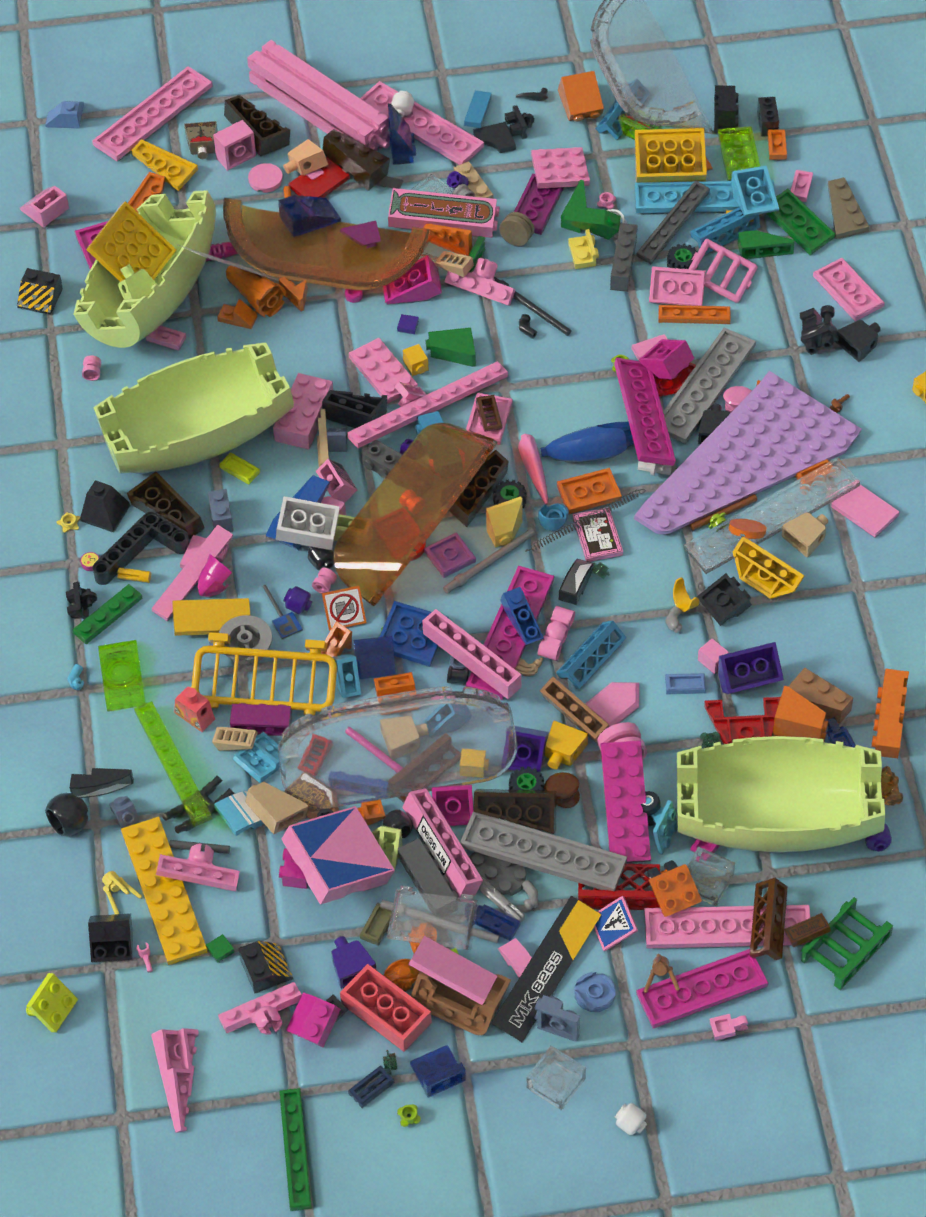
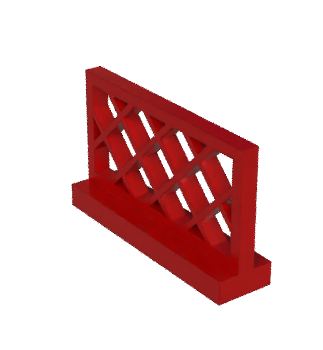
M625 864L621 875L625 882L617 885L615 891L597 888L582 890L586 885L578 883V900L592 909H602L621 896H624L629 910L660 908L654 892L644 890L650 885V878L644 873L654 867L660 871V864ZM633 871L635 874L629 878L624 872ZM640 877L646 882L639 886L634 880ZM631 885L635 890H624V888Z

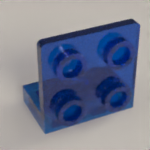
M448 1045L410 1061V1065L427 1098L466 1081L465 1067L462 1062L457 1063Z

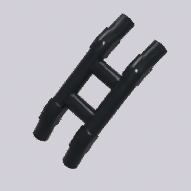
M217 775L202 790L181 805L163 813V819L167 821L171 818L179 817L185 811L190 816V819L175 826V832L179 834L191 830L199 822L216 811L214 806L216 802L235 794V792L229 788L213 802L208 795L223 781ZM201 800L207 808L197 813L191 806Z

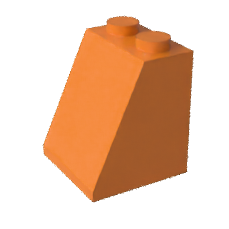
M595 71L561 77L558 92L569 121L574 120L578 122L587 117L597 118L602 115L604 107Z
M784 685L774 719L773 736L824 739L825 742L828 721H825L826 712L790 687Z

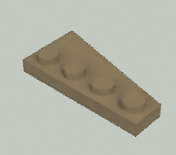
M845 177L828 181V192L836 239L868 232L869 225Z

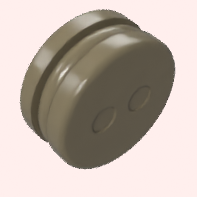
M519 212L509 213L501 222L499 228L503 239L514 246L525 245L534 234L532 221L526 215Z

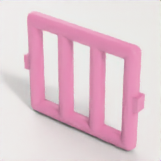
M705 239L698 253L695 252L689 270L697 269L708 247L717 251L718 253L705 275L704 286L738 303L745 290L749 289L758 266L721 245ZM726 256L734 261L720 286L710 280L721 260ZM741 264L749 268L736 294H733L726 290Z

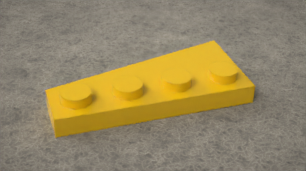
M142 139L132 149L134 157L156 174L164 176L165 181L178 192L198 171V165Z

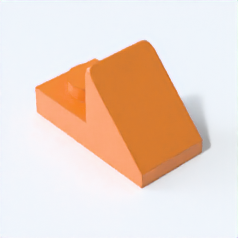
M285 276L278 279L279 285L286 291V297L300 311H303L308 292L307 281L304 280L295 286Z
M239 299L236 306L223 304L218 315V322L252 329L258 315Z
M336 621L325 639L327 643L326 652L321 651V654L334 657L341 655L344 648L351 649L352 631Z

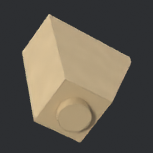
M266 782L253 785L247 791L246 804L273 834L288 828L289 825L306 819L308 805L305 802Z

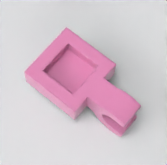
M730 1014L709 1019L715 1041L736 1036L735 1030L743 1031L748 1029L746 1015L731 1019Z

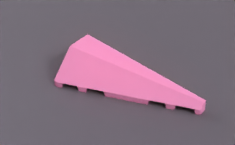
M183 1028L178 1031L161 1029L151 1034L175 1133L184 1132L187 1129L184 1124L185 1116L189 1113L187 1100L191 1096L194 1074L192 1061L193 1055L197 1050V1047L194 1045L195 1037L199 1034L198 1029Z

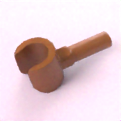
M849 394L838 400L833 399L830 409L836 413L840 412L843 408L841 404L850 398Z

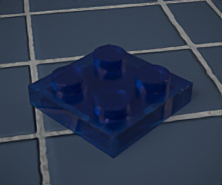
M392 636L353 640L359 679L396 675Z

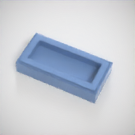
M704 673L665 674L666 694L705 693L706 691Z

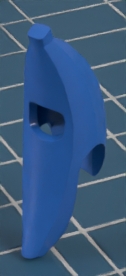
M613 422L571 432L553 440L546 447H541L540 449L542 457L548 456L564 462H590L615 457L624 452L628 446L633 445L634 441L629 422Z

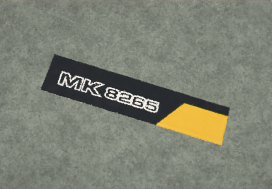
M570 896L491 1024L522 1043L536 1021L537 1010H535L538 998H542L543 995L550 997L602 914Z

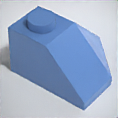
M62 101L48 112L46 127L80 129L84 102Z

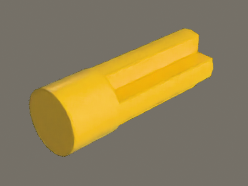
M119 567L117 572L118 579L146 583L151 581L150 571Z

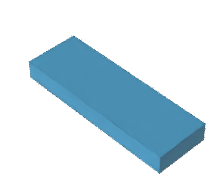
M475 90L464 120V126L481 128L492 93Z

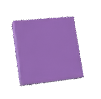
M457 532L424 548L425 554L443 578L476 562V557Z

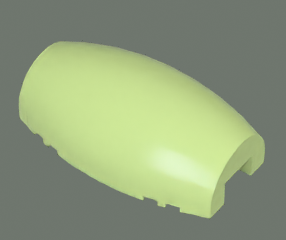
M208 190L193 191L186 202L189 209L175 210L166 194L151 195L137 208L139 214L176 249V252L154 279L156 284L151 287L153 292L148 298L143 296L141 299L124 300L118 287L120 281L96 260L84 281L86 287L80 291L82 297L81 300H77L73 314L81 327L89 335L109 346L119 348L130 347L156 330L181 305L193 288L207 259L183 247L209 254L214 235L216 206Z
M267 343L243 345L244 349L235 351L232 348H227L225 353L215 355V352H210L172 364L137 380L138 384L131 388L127 386L122 388L123 393L116 397L111 395L93 407L103 437L119 473L164 471L214 458L256 437L294 407L291 389L285 377L279 376L273 355Z
M772 736L734 739L733 743L723 745L720 742L713 743V747L702 749L701 746L677 752L678 833L728 848L759 852H798L835 847L883 832L885 804L881 792V751L856 745L855 748L843 746V742L840 741L832 744L824 743V739Z

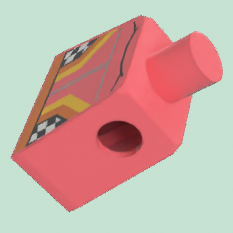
M188 686L176 697L175 714L199 731L203 732L215 720L209 700L198 693L196 689Z

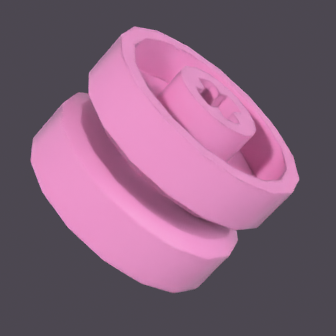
M624 722L612 725L605 729L597 739L600 751L601 743L641 740L642 760L647 755V748L641 739L639 728L634 723Z

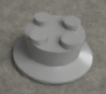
M251 615L234 617L227 621L219 631V633L229 634L231 637L230 645L225 644V647L268 650L272 642V632L268 624L262 619ZM225 654L227 657L231 658L235 663V655ZM239 655L238 665L254 663V656ZM258 657V661L262 660L264 657Z

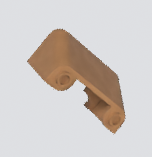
M420 971L411 997L430 1010L431 1015L475 1035H484L502 1002L511 979L495 974L497 978L486 1000L481 1005Z

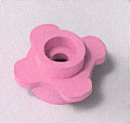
M609 192L599 195L598 207L608 209L614 207L615 196Z

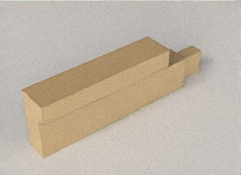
M320 409L321 418H318L319 436H317L319 467L329 459L325 409Z

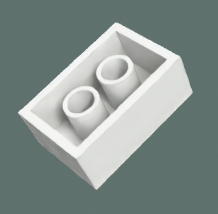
M284 496L277 525L276 540L332 550L340 507Z

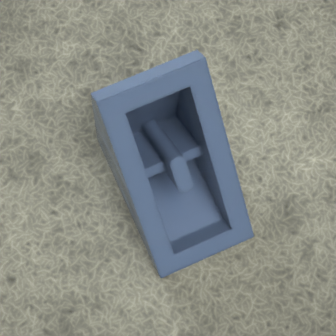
M347 428L328 429L327 441L329 452H347Z

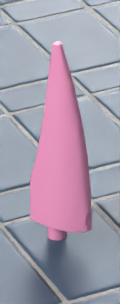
M523 434L519 441L518 450L535 488L544 504H548L546 480L535 438L530 434Z

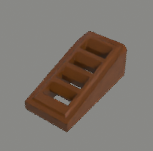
M495 395L477 397L476 406L484 432L502 429ZM491 405V407L483 408V406ZM486 411H493V413L484 414ZM486 417H495L494 419L486 420ZM487 423H497V425L487 426Z

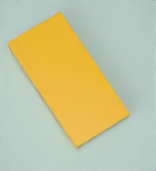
M249 598L172 601L175 636L209 635V632L219 633L221 627L230 619L237 616L250 615Z

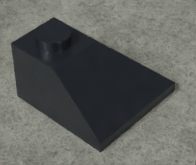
M95 480L86 494L80 521L114 533L131 504L111 485Z

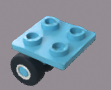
M646 791V802L641 804L643 812L647 813L648 826L656 825L653 834L658 853L663 854L665 849L670 846L673 832H676L678 829L676 809H674L671 800L667 801L664 808L661 807L659 796L654 792Z

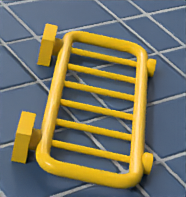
M209 632L208 640L210 643H213V646H203L195 654L191 688L196 689L198 693H200L199 683L202 657L206 653L216 654L212 696L203 695L209 700L213 709H218L219 704H283L291 706V710H303L304 715L315 716L316 712L326 711L333 705L337 663L330 655L321 654V651L326 652L327 649L325 641L306 639L305 648L310 651L309 653L225 647V644L230 645L231 637L229 634ZM220 654L235 655L231 697L216 696ZM239 655L254 656L250 699L235 698ZM258 657L274 658L270 700L254 699ZM278 658L293 659L289 702L274 701ZM297 660L312 661L309 703L293 702ZM316 661L329 664L327 699L323 704H313Z

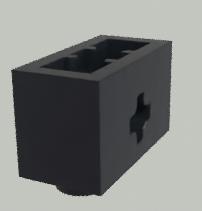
M775 96L758 97L757 115L761 137L768 136V130H779V116Z

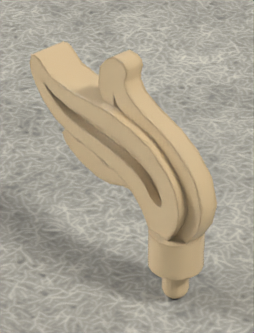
M520 658L516 671L524 676H533L542 665L543 658L536 659L531 664L526 663L525 660Z

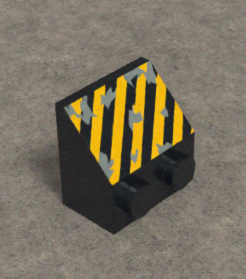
M27 268L21 279L17 308L51 315L63 290L61 276Z
M256 941L238 948L240 961L254 994L293 980L279 944Z

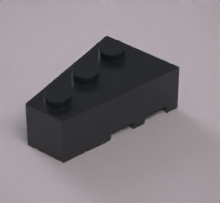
M715 85L714 134L734 135L735 128H738V117L736 115H738L739 106L736 103H738L739 93H736L735 86Z
M330 390L322 401V409H325L326 419L356 429L386 414L388 395L371 397L368 393L360 396L353 395V392Z

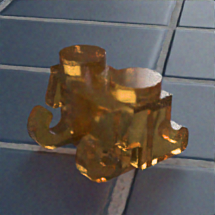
M889 766L882 768L881 792L884 804L894 806L903 801V794L898 789L899 778L894 772H891Z

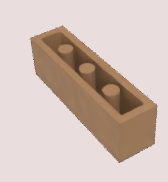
M554 677L539 690L550 704L580 730L588 733V737L596 744H598L597 739L599 735L610 727L608 723Z

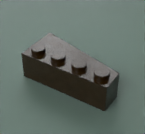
M240 95L225 100L224 116L232 125L243 120L254 132L255 150L260 157L289 145L290 129L287 127L283 128L280 126V122L268 118L267 113L255 109V105Z
M335 129L324 136L322 150L325 156L336 165L340 164L344 172L351 173L354 176V180L358 183L362 182L364 188L368 191L388 175L390 158Z
M494 450L442 492L441 504L468 527L491 496L496 485L507 474L509 461L497 450Z
M157 471L127 492L132 506L144 513L150 511L158 513L186 531L189 539L205 528L200 515Z

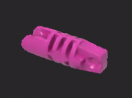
M235 241L222 242L221 244L216 243V245L211 244L208 255L222 259V257L227 258L239 254L238 243Z

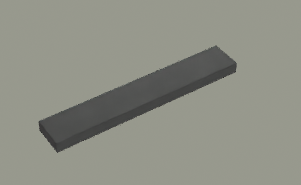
M695 180L638 250L636 256L651 265L708 195L710 188Z

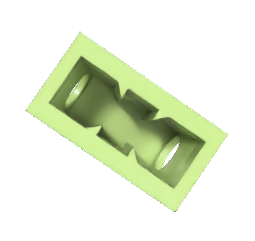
M130 264L120 269L126 278L118 283L123 299H141L143 296L148 298L153 292L151 287L156 282L146 270L141 269L135 273Z

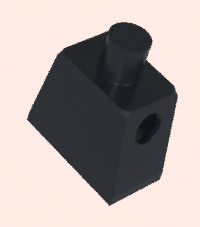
M858 320L838 329V340L835 342L855 360L860 362L876 347L878 332L881 331V328L876 322L868 325L863 320Z
M713 404L711 410L703 411L698 444H701L730 414L729 411H722V407L719 404Z

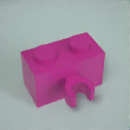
M284 848L283 860L285 862L284 866H280L279 878H282L283 886L307 889L308 883L304 873L295 863L287 848Z

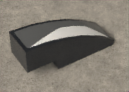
M577 558L562 582L558 600L577 605L581 594L583 595L595 563Z
M92 768L91 775L71 774L69 788L70 792L76 797H94L123 789L133 784L134 778L131 769Z

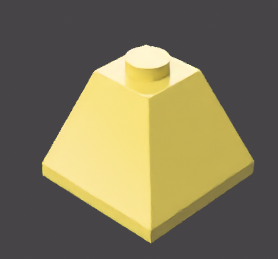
M521 496L486 508L487 533L495 548L505 546L513 541L523 522Z

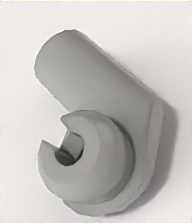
M674 606L665 621L670 630L678 633L682 629V625L677 619L681 610Z
M526 880L522 883V888L528 894L529 899L524 901V906L527 910H531L538 906V891L531 881Z

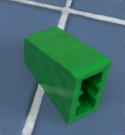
M471 327L428 332V339L425 340L426 350H430L432 358L471 367L476 366V354Z

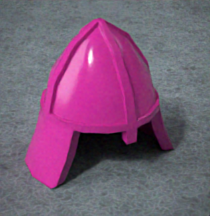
M209 554L208 560L198 577V592L200 596L204 597L218 595L229 586L228 584L224 586L223 582L232 574L226 566L211 554Z

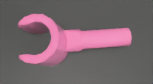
M146 942L147 948L144 950H140L139 945H137L139 957L143 958L147 971L152 972L149 960L151 954L149 944Z

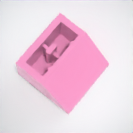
M56 186L43 190L20 207L23 213L43 228L69 209L67 194Z

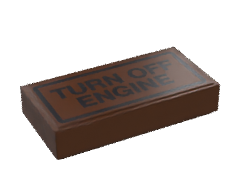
M820 913L784 929L794 948L831 932V928L823 914Z

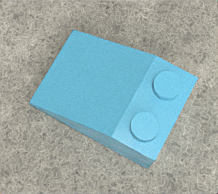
M767 165L732 171L731 185L744 216L779 211Z

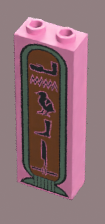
M393 188L388 215V227L423 230V227L428 223L472 230V236L492 238L493 231H497L498 221H495V217H499L500 206H497V199Z

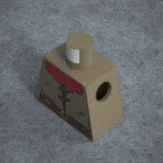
M217 121L184 124L186 140L192 155H198V158L206 159L208 154L215 152L213 134L218 132Z

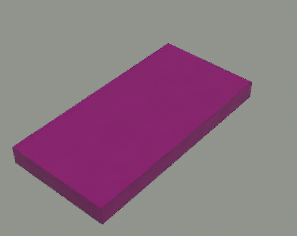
M532 173L514 212L526 215L534 225V233L542 235L564 187L538 188L535 174Z

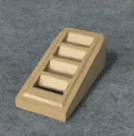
M443 251L434 262V265L461 277H465L474 266L472 257Z
M217 727L212 743L219 751L252 749L257 731Z

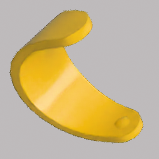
M682 577L678 578L673 587V599L676 607L681 612H686L699 606V598L694 597L690 599L685 588L684 579Z

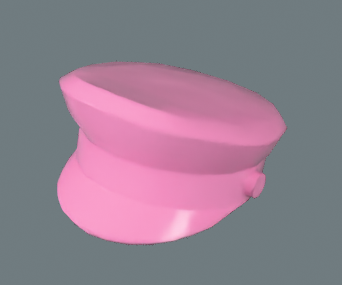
M743 386L728 388L723 394L725 410L731 413L752 390Z

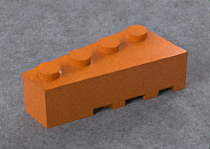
M885 668L883 686L878 687L877 698H880L881 701L876 703L875 714L879 715V718L874 720L873 731H877V736L872 737L871 747L881 751L882 757L898 759L909 671Z

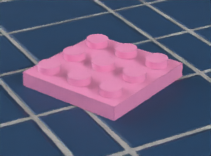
M582 147L531 150L538 188L575 187L580 180H584V186L590 185Z

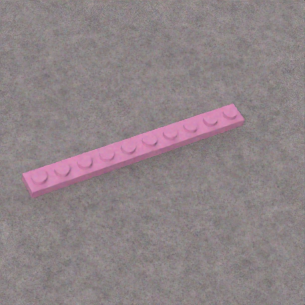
M498 361L347 432V438L357 448H360L416 421L417 416L435 412L508 377V371Z

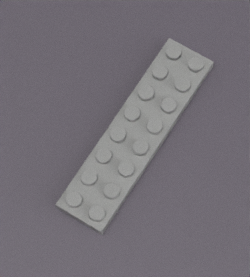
M727 328L722 329L663 411L669 437L684 444L687 443L701 423L703 411L711 409V406L716 402L754 349L756 341Z
M474 811L460 841L464 849L601 890H616L627 862L626 856Z

